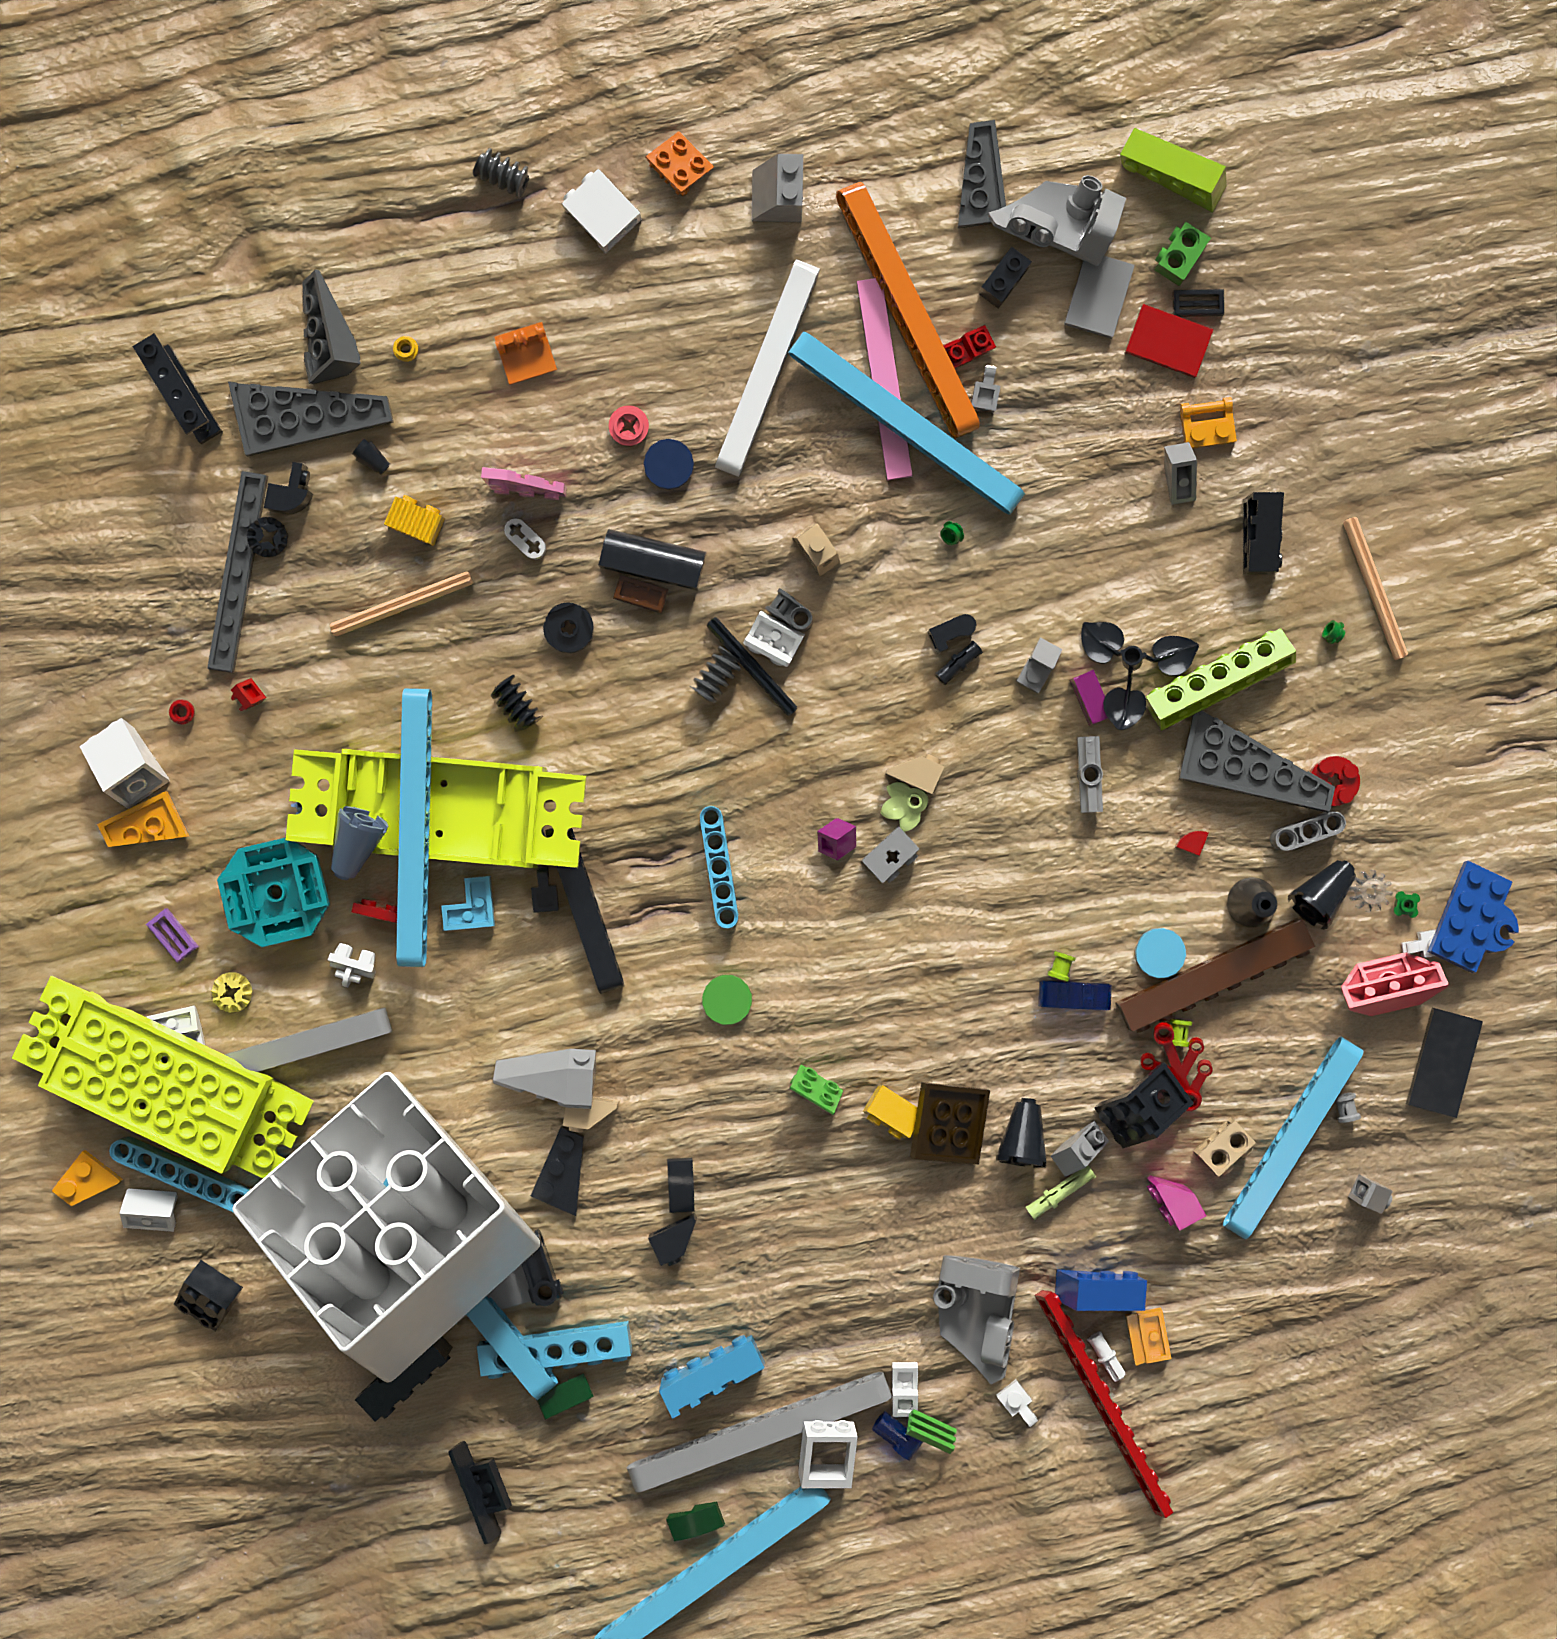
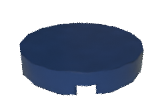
M664 439L650 446L645 454L644 468L647 477L654 485L661 489L672 490L680 488L690 479L693 473L694 462L692 453L686 445L678 440Z

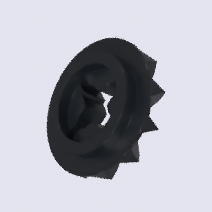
M259 518L248 528L247 542L252 551L259 556L274 557L279 555L287 546L288 534L285 525L275 518ZM263 530H266L268 533L277 532L272 537L273 544H270L268 541L259 543L262 540L261 538L264 537Z

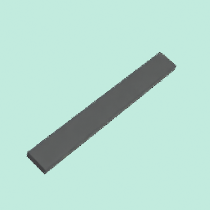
M246 471L241 472L207 669L234 673L255 556L247 542V531L250 525L262 516L268 482L267 475Z

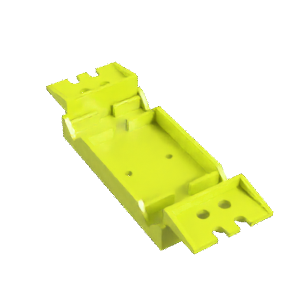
M294 749L291 776L302 777L305 784L301 789H290L289 801L299 802L302 805V811L297 815L288 814L286 841L333 845L334 849L338 812L340 808L343 810L345 806L367 810L370 812L369 817L376 819L378 815L388 823L387 832L372 853L399 856L401 754L342 749V753ZM431 757L429 859L525 868H538V864L578 868L581 841L569 839L567 832L572 827L582 828L583 815L572 814L570 812V805L573 802L584 803L586 776L547 772L546 767ZM322 779L328 780L330 784L329 789L324 792L318 786ZM443 780L447 781L446 787H442L441 782ZM547 800H553L556 803V809L553 812L545 810L544 804ZM321 804L327 807V814L323 817L318 816L316 813V808ZM546 825H550L554 829L553 835L549 838L544 837L542 834V829ZM438 830L443 832L442 837L437 836Z
M50 976L39 999L48 1004V1014L43 1015L34 1011L29 1020L30 1024L38 1028L39 1033L37 1037L32 1038L23 1034L12 1056V1059L43 1073L38 1084L39 1087L221 1174L230 1170L234 1164L261 1178L266 1177L285 1160V1158L277 1154V1147L285 1145L292 1148L298 1137L288 1131V1124L295 1122L303 1125L314 1103L313 1100L281 1084L268 1075L245 1069L236 1060L132 1010L109 1004L100 995L92 991H86L54 976ZM64 1014L71 1016L67 1026L61 1021ZM54 1036L60 1038L56 1048H53L50 1043ZM163 1056L168 1058L167 1063L162 1061ZM142 1102L146 1104L145 1109H141L140 1104ZM267 1111L275 1113L276 1120L273 1123H268L265 1120ZM256 1134H262L265 1137V1143L262 1146L255 1144L254 1137Z

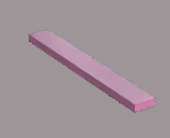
M876 278L857 281L871 379L901 400L884 289L881 291ZM878 421L887 481L912 477L907 441Z

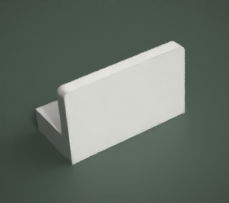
M127 1189L120 1210L123 1228L173 1232L176 1225L173 1210L178 1197L177 1193Z

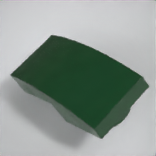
M583 1373L553 1387L538 1399L537 1403L544 1419H547L594 1396Z
M717 1502L694 1505L691 1511L672 1513L666 1518L674 1542L697 1537L725 1525Z

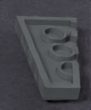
M995 120L974 122L969 125L957 229L990 225L992 222L988 217V213L1006 206Z

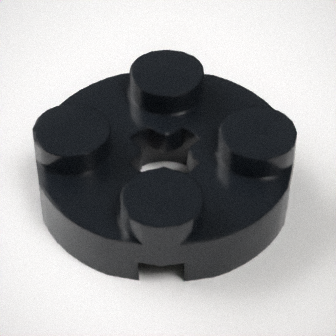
M566 602L556 605L549 611L544 621L543 632L547 642L559 652L576 653L583 650L593 639L594 622L586 609L580 605ZM566 621L576 625L571 635L567 632H562Z

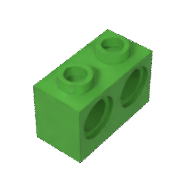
M1185 222L1182 228L1176 226L1169 237L1172 243L1168 249L1164 247L1161 249L1155 259L1158 265L1154 270L1180 286L1211 237L1188 222ZM1187 237L1191 239L1193 246H1184L1182 238ZM1168 259H1176L1179 262V268H1172L1168 264Z

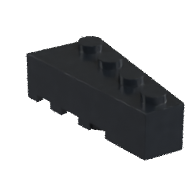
M442 1336L396 1379L391 1382H385L376 1377L359 1393L355 1401L374 1422L381 1417L386 1419L396 1409L394 1405L397 1402L407 1400L414 1391L412 1389L419 1383L423 1385L433 1375L431 1372L437 1367L441 1368L451 1358L449 1353L453 1347Z

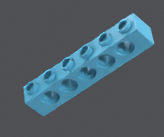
M629 1321L523 1335L524 1339H519L525 1343L528 1349L536 1352V1360L541 1363L542 1367L544 1366L545 1371H550L554 1366L561 1365L564 1369L574 1368L578 1366L577 1363L587 1362L588 1365H597L606 1359H612L613 1362L625 1361L628 1356H631L633 1351ZM601 1339H608L612 1347L610 1349H602L599 1346V1341ZM487 1340L478 1343L477 1353L481 1376L495 1379L502 1377L503 1373L512 1372ZM577 1342L584 1343L587 1351L583 1353L577 1352L574 1344ZM558 1346L562 1354L560 1356H553L549 1351V1347Z

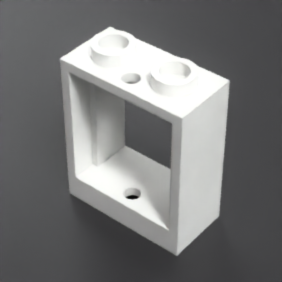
M820 1420L804 1422L798 1471L801 1488H852L858 1437L854 1422L845 1420L838 1422H823ZM813 1442H847L845 1464H811Z

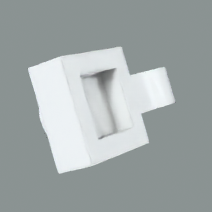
M1436 929L1417 932L1418 940L1402 942V952L1415 953L1420 951L1423 958L1435 956L1427 951Z
M1016 1379L996 1394L1012 1416L1019 1412L1030 1427L1038 1421L1035 1414L1027 1406L1032 1402L1031 1397Z

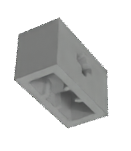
M897 827L861 861L881 883L886 880L890 883L900 874L898 869L904 863L909 866L918 857L916 852L919 848L900 827ZM887 851L898 852L896 855L897 862L890 861L887 863Z

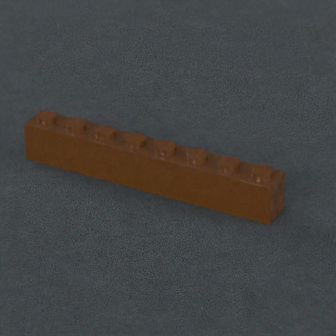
M1296 918L1119 1000L1116 1004L1128 1030L1132 1032L1136 1030L1137 1033L1149 1029L1152 1022L1159 1020L1161 1023L1173 1017L1172 1013L1180 1009L1182 1012L1196 1007L1195 1002L1202 999L1209 1001L1218 997V992L1227 988L1230 991L1242 985L1241 981L1249 977L1250 980H1254L1263 976L1266 969L1271 967L1274 970L1281 968L1287 964L1286 960L1294 956L1296 959L1310 954L1309 949L1316 946L1303 919Z

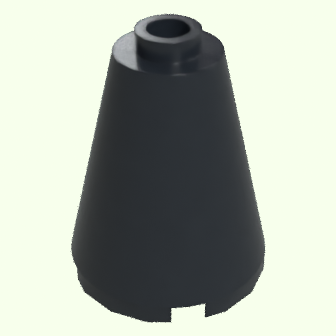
M1345 860L1335 861L1293 890L1288 895V902L1291 899L1295 904L1292 907L1293 910L1310 925L1315 926L1318 923L1323 925L1321 927L1322 930L1328 929L1356 878L1355 868Z
M1254 877L1244 878L1236 882L1230 889L1227 909L1231 917L1238 924L1245 927H1259L1269 922L1274 916L1277 909V896L1272 886L1266 881Z
M1021 1098V1102L1015 1103L996 1155V1161L1023 1167L1031 1166L1032 1164L1033 1168H1046L1047 1161L1041 1105L1036 1104L1035 1099Z

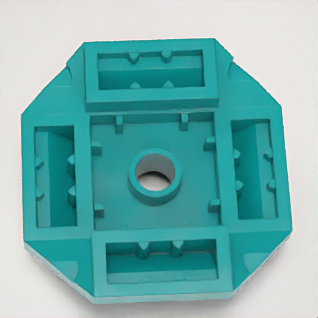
M286 837L239 848L217 879L228 928L260 947L314 935L330 906L318 855L296 841H286ZM275 885L280 886L282 889V896L279 899L272 895V888Z

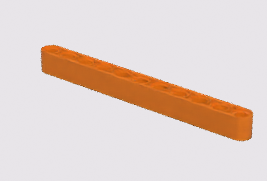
M858 182L836 192L837 203L873 277L876 278L881 291L884 289L885 301L950 434L954 438H958L978 429L980 422L975 409L865 185L862 182Z

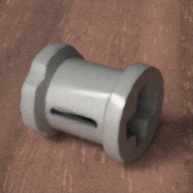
M1343 1093L1335 1099L1334 1102L1337 1103L1339 1111V1123L1352 1122L1361 1118L1355 1106V1093Z

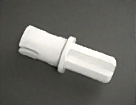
M1101 1332L1091 1335L1087 1340L1098 1355V1362L1104 1365L1114 1382L1121 1380L1126 1374L1115 1357V1350H1111Z

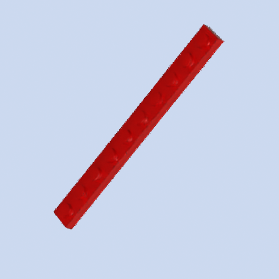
M1041 1290L1034 1296L1155 1515L1167 1518L1174 1513L1169 1505L1171 1500L1160 1489L1157 1483L1159 1482L1158 1476L1148 1467L1144 1451L1133 1440L1135 1437L1134 1433L1122 1420V1411L1119 1406L1111 1400L1109 1387L1104 1381L1100 1380L1096 1364L1092 1359L1088 1358L1084 1351L1086 1346L1082 1339L1076 1336L1073 1331L1074 1324L1072 1320L1062 1311L1060 1307L1062 1305L1061 1300L1054 1292Z

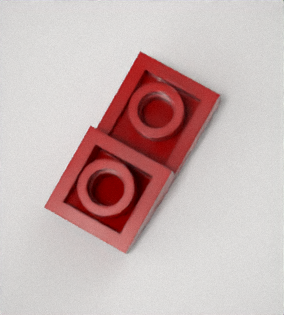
M986 325L965 333L961 338L943 345L954 369L996 348Z

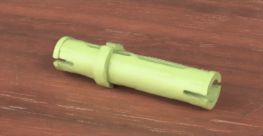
M1087 1165L1086 1168L1075 1172L1050 1191L1045 1190L1043 1192L1044 1195L1026 1206L1027 1211L1036 1220V1218L1052 1207L1054 1209L1057 1208L1059 1202L1076 1192L1092 1179H1095L1094 1172Z

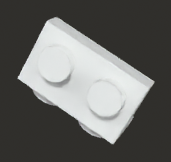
M760 611L743 644L748 646L750 651L767 656L774 664L788 667L805 634Z

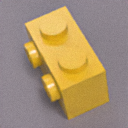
M877 1086L862 1111L868 1115L866 1119L876 1126H880V1124L889 1128L888 1133L899 1140L902 1137L910 1138L914 1131L917 1107L885 1086Z

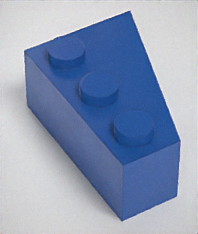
M1060 1269L1056 1271L1055 1294L1059 1297L1061 1303L1076 1311H1145L1147 1280L1139 1277L1137 1272L1123 1271V1274H1115L1111 1271L1088 1272Z

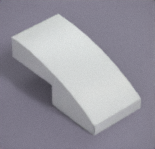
M892 1362V1416L909 1417V1413L913 1409L918 1411V1363Z

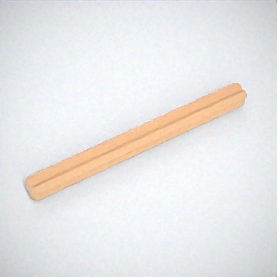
M1349 518L1343 522L1392 656L1395 660L1404 658L1408 655L1358 518Z
M463 572L330 624L331 632L334 636H340L473 584V580L469 572Z

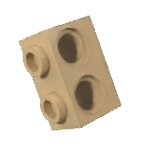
M1230 1117L1200 1144L1194 1152L1219 1177L1222 1174H1228L1235 1166L1233 1163L1240 1157L1245 1158L1248 1156L1256 1142ZM1235 1134H1240V1143L1237 1146H1231V1137ZM1217 1151H1221V1161L1212 1163V1155Z

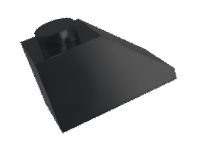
M695 1213L649 1234V1242L661 1266L666 1263L668 1266H672L682 1260L681 1256L685 1254L696 1223L697 1216Z

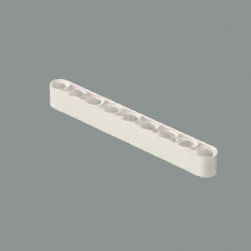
M796 259L718 456L715 468L738 477L740 476L814 288L820 268Z

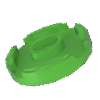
M720 975L706 985L702 995V1003L706 1014L713 1021L722 1025L734 1024L741 1021L749 1013L752 1005V993L748 985L741 978L734 975Z

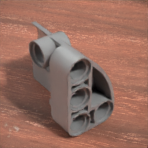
M1086 175L1082 177L1079 185L1045 181L1012 204L989 212L988 217L995 227L1040 247L1053 246L1098 267L1117 231L1126 198L1106 188L1103 193L1100 192L1102 183L1097 178Z
M944 1255L938 1288L933 1294L934 1302L939 1308L940 1335L957 1348L982 1373L990 1384H993L1006 1376L1014 1329V1321L1011 1319L1020 1268L989 1260ZM945 1289L952 1295L951 1302L944 1298Z

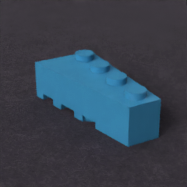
M745 1335L739 1336L731 1342L732 1345L724 1349L722 1346L711 1350L709 1356L703 1359L696 1357L688 1361L686 1367L680 1370L673 1368L664 1373L659 1392L672 1419L680 1415L679 1409L687 1405L693 1408L701 1403L700 1401L705 1398L706 1394L717 1395L728 1387V1382L732 1381L733 1384H737L765 1368V1361L752 1335L749 1337H745Z

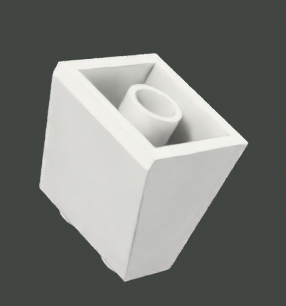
M122 718L111 723L106 729L92 736L80 746L103 792L128 809L170 781L135 728Z

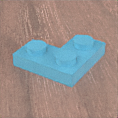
M491 876L464 878L466 903L441 906L444 931L495 926Z

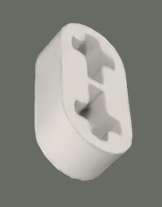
M511 519L506 523L505 535L528 558L537 560L545 555L546 545L544 541L522 520ZM521 525L520 531L525 537L521 539L516 534L512 537L513 531L510 529L511 526L518 527ZM528 539L533 544L540 543L538 546L540 552L538 554L536 552L529 553L531 548L525 543Z

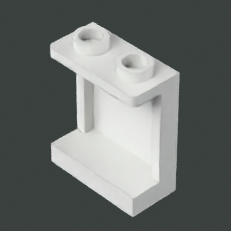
M598 169L594 173H588L582 179L580 187L576 190H570L564 196L562 206L598 243V247L606 254L642 219L640 212Z

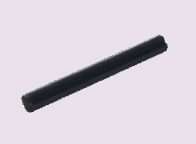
M717 617L712 618L707 623L709 630L740 661L739 663L787 716H791L797 710L795 703Z

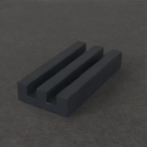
M1224 289L1174 290L1172 292L1173 315L1208 317L1224 315ZM1218 296V300L1179 301V297ZM1219 306V309H1179V307Z

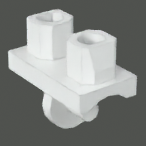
M339 943L335 953H330L328 961L330 962V967L340 969L336 970L335 977L343 979L342 986L348 988L351 981L360 983L361 976L374 979L376 973L374 968L375 953L362 950L359 960L350 959L353 948Z

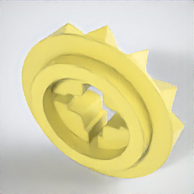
M236 972L222 974L214 981L211 990L213 1002L220 1010L229 1013L244 1009L252 997L250 982L245 976ZM227 985L231 989L240 987V990L234 994L235 1000L231 996L223 998V995L228 991Z

